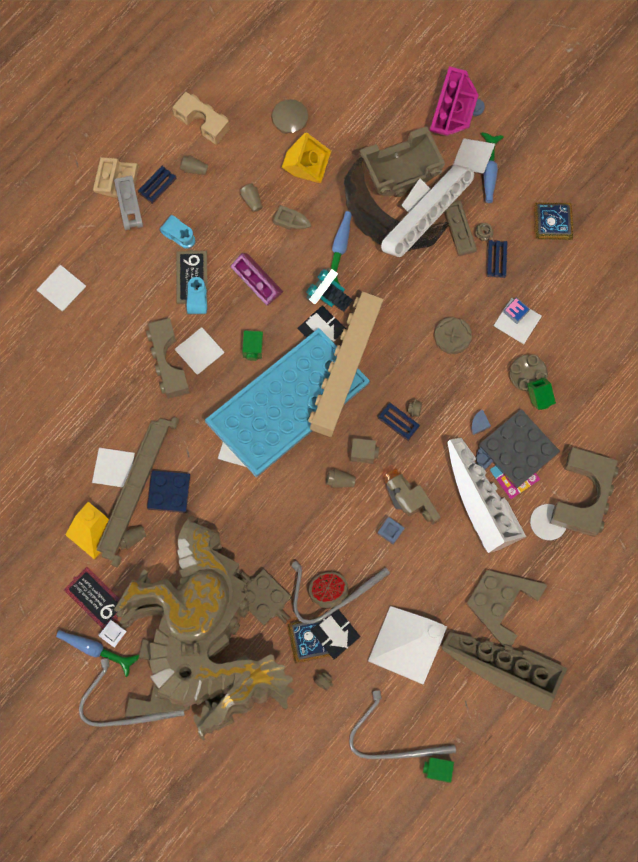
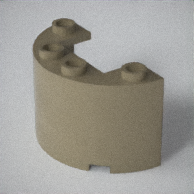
M427 126L410 132L408 141L380 151L377 144L360 150V155L378 193L382 196L396 195V197H401L406 192L411 191L419 179L426 183L433 177L440 175L445 165Z

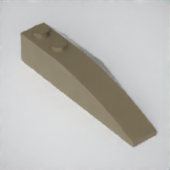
M449 632L442 646L446 653L497 687L547 711L550 710L567 671L566 667L531 651L523 650L521 652L513 650L511 646L505 645V647L493 645L494 642H479L473 637Z

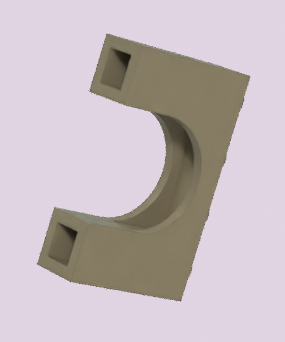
M572 447L569 451L564 470L578 473L591 479L597 489V499L594 505L587 508H579L557 502L554 505L550 524L593 537L598 535L599 532L602 533L605 524L602 521L603 515H606L609 509L607 499L614 490V485H611L612 480L616 478L619 467H616L617 460Z

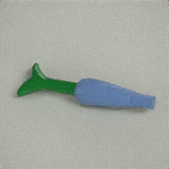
M481 133V136L487 143L495 145L504 138L502 135L493 137L488 133ZM495 146L483 174L486 203L493 202V193L497 179L498 165L494 162Z
M349 211L345 212L344 219L332 246L334 256L330 268L336 273L341 255L347 250L352 213ZM336 276L334 281L340 285V283L338 282V278Z
M61 630L58 631L56 636L89 656L95 658L102 656L120 664L125 677H128L130 673V666L139 659V655L122 657L104 649L103 645L97 641Z

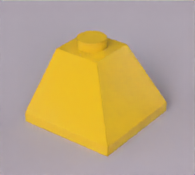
M304 133L287 151L282 168L294 177L321 183L331 150L310 134Z
M87 502L75 516L65 535L95 560L102 553L97 551V547L109 519L90 502Z

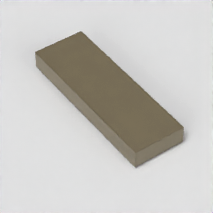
M461 200L453 202L444 211L458 256L474 253L477 251Z

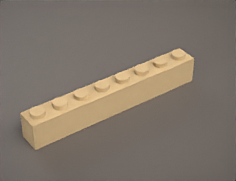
M363 291L360 298L356 297L353 308H356L354 314L350 313L347 324L350 325L348 330H343L340 338L343 340L341 346H337L334 356H337L336 361H331L328 372L331 374L329 379L325 378L321 388L324 389L322 395H318L315 405L318 406L316 412H311L308 421L311 423L310 430L332 437L382 306V298Z

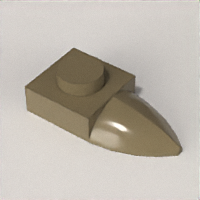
M280 205L273 220V224L289 230L291 228L305 229L311 227L309 220L303 214Z

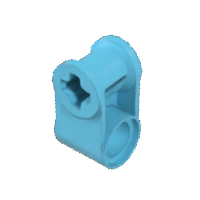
M170 215L159 229L164 236L185 249H189L195 244L192 229L173 215Z
M193 277L188 282L187 314H207L206 286L200 277Z

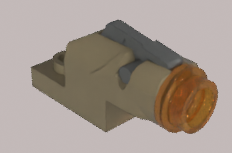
M397 469L388 472L384 476L386 488L395 509L402 510L408 516L423 509L422 515L427 522L430 521L432 525L439 522L440 515L420 485L411 489L412 485Z

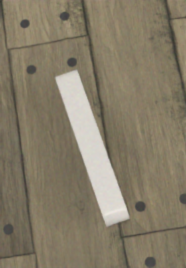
M454 165L384 238L381 245L382 251L390 255L402 257L471 184L474 179L473 169Z

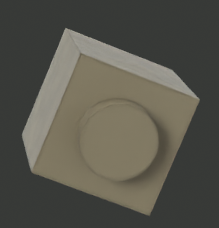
M353 438L351 461L373 464L374 458L378 459L379 447H376V441Z

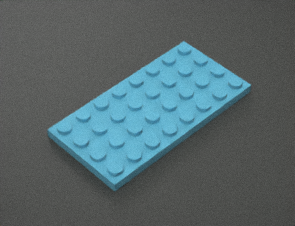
M320 328L205 419V423L256 478L312 432L310 430L311 423L308 422L311 412H316L318 406L315 405L318 395H322L324 389L321 388L325 378L329 379L331 374L328 372L331 361L335 362L337 356H334L337 346ZM357 369L344 404L370 383V380L359 369Z

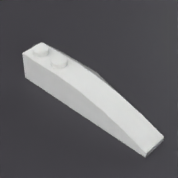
M463 439L449 440L448 447L451 463L462 501L473 523V527L477 531L487 552L500 550L525 538L526 535L505 497L501 499L496 492L498 488L494 482L490 484L485 477L487 472L483 467L475 463L476 457Z

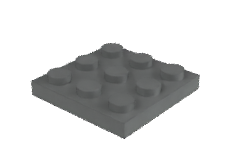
M522 409L478 446L486 452L493 460L495 466L516 489L560 452Z

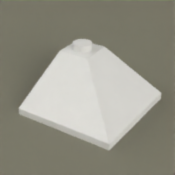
M390 606L368 662L424 684L447 626Z

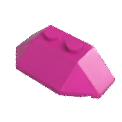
M449 66L430 127L431 132L448 136L469 128L478 93L467 71Z

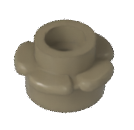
M488 223L479 224L476 228L477 231H475L477 238H481L482 241L489 240L494 233L491 225Z
M417 399L414 402H410L408 413H411L412 417L420 416L422 402L417 401Z
M324 672L317 674L314 682L324 690H328L330 686L333 687L332 678Z

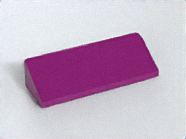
M241 253L230 266L266 306L283 293L282 289L249 254Z

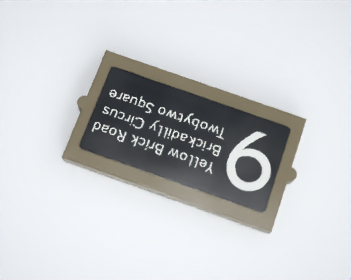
M191 249L190 251L176 252L177 304H187L188 282L193 277L203 279L206 286L208 303L207 251H193Z

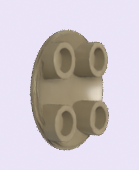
M288 99L281 101L275 106L272 119L275 126L280 129V132L287 134L297 132L307 125L308 112L301 102Z
M534 354L518 357L510 368L512 383L518 389L529 392L527 383L544 377L547 379L548 377L545 363Z

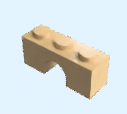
M185 92L172 107L174 116L187 125L197 118L205 120V123L201 126L202 135L216 145L230 130L228 118L223 114L219 115L210 105L200 102L199 98L194 94L190 95Z

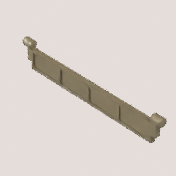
M173 417L171 421L160 418L158 422L152 420L97 547V551L103 552V558L112 560L111 565L114 567H119L122 557L116 555L168 429L169 427L172 429L177 428L178 418Z

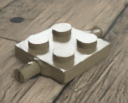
M264 569L252 579L244 571L241 572L246 579L240 574L238 578L246 583L249 611L264 626L276 616L286 624L291 618L283 611V608L292 597Z

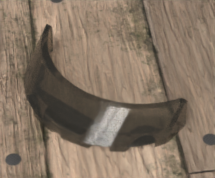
M360 157L344 178L346 206L354 217V222L366 236H370L373 241L382 245L384 238L400 221L385 213L370 195L364 179L363 158ZM445 222L430 226L408 251L428 248L434 245L449 223Z

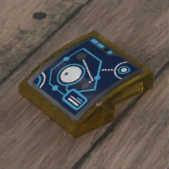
M535 202L534 228L536 239L573 240L572 204Z
M298 621L287 624L295 663L331 657L310 631L319 622L306 624Z

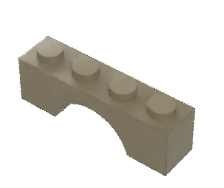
M170 318L148 323L149 330L146 333L149 342L152 341L154 345L151 348L153 359L157 358L158 365H155L157 375L162 376L163 382L160 383L162 394L166 393L168 399L189 394L184 370L175 369L166 361L168 348L176 342Z

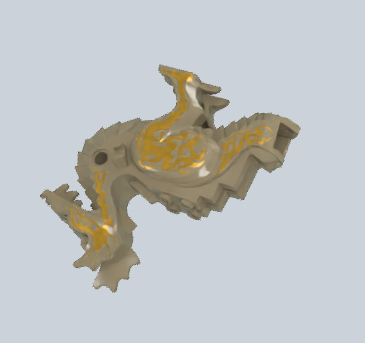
M191 516L184 523L178 537L179 550H177L181 569L179 570L181 578L178 588L175 589L168 579L151 583L148 578V572L143 570L137 581L132 580L114 611L118 612L116 616L122 617L120 623L123 624V628L130 627L134 621L140 618L163 615L159 629H156L154 642L150 643L151 659L149 660L153 673L150 677L158 688L160 697L169 699L172 704H181L183 707H187L193 704L199 705L207 698L212 699L222 692L226 694L219 705L215 702L212 704V711L203 706L201 718L196 714L193 715L195 724L199 729V737L205 740L207 733L212 734L213 731L222 729L232 715L247 713L252 708L254 702L262 704L269 697H272L283 709H287V698L294 694V690L288 687L293 678L285 675L284 665L277 664L274 661L273 655H268L259 662L249 660L246 655L236 661L224 664H216L211 661L216 654L230 644L229 639L231 635L237 633L240 627L238 623L241 617H246L250 607L247 606L249 601L246 595V583L238 579L241 573L239 570L240 565L219 553L222 550L220 533L197 524L198 518Z

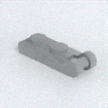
M133 176L114 179L125 231L131 230L132 227H143ZM135 214L136 219H128V215Z

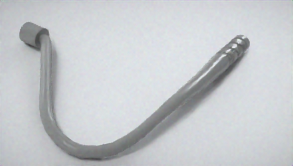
M295 561L291 565L298 572L293 601L294 613L302 623L313 624L319 622L369 590L384 577L388 576L390 572L387 568H384L345 598L341 604L333 607L318 618L307 620L300 616L297 609L302 566Z
M108 658L101 660V666L104 669L84 694L79 706L81 719L85 723L96 727L129 725L185 716L183 710L104 723L88 720L83 714V706L89 694L110 667Z
M381 691L373 692L375 703L355 725L349 740L351 751L355 755L366 759H399L456 753L455 745L382 755H367L358 752L353 745L354 735L382 699Z

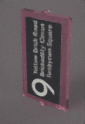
M88 567L77 577L75 576L74 580L64 589L102 629L110 619L113 621L118 620V616H116L118 612L114 611L120 599Z

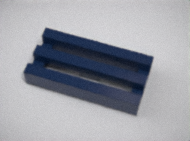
M162 165L138 190V193L153 204L177 178ZM167 177H169V179L153 194V196L149 197L151 193L155 189H157Z
M489 240L487 277L506 278L507 241L500 242L496 240V242H493V240ZM492 246L496 247L495 273H492ZM500 247H503L502 273H499Z
M389 403L378 416L379 420L407 441L410 440L411 436L420 427L417 422L392 403ZM389 409H391L402 419H404L406 422L412 425L413 428L411 429L405 423H403L401 420H399L397 417L389 412ZM385 415L388 416L390 419H392L394 422H396L398 425H400L403 429H405V430H406L407 432H409V433L407 434L406 432H404L402 429H400L398 426H396L393 422H391L389 419H387V418L385 417Z

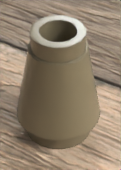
M184 155L180 170H183L184 173L206 175L208 164L190 155Z
M253 183L240 189L241 197L253 212L263 208L258 189Z
M337 469L329 470L326 485H330L331 488L354 487L356 477Z
M143 527L126 530L120 544L121 550L125 548L128 550L146 537Z

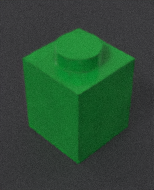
M244 331L243 358L249 361L262 359L263 332Z
M545 377L527 383L531 403L538 410H545L551 405L556 404L552 384Z
M432 757L428 758V761H424L423 773L426 774L425 778L451 783L454 762Z

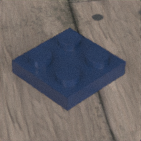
M152 471L147 509L187 513L191 475Z

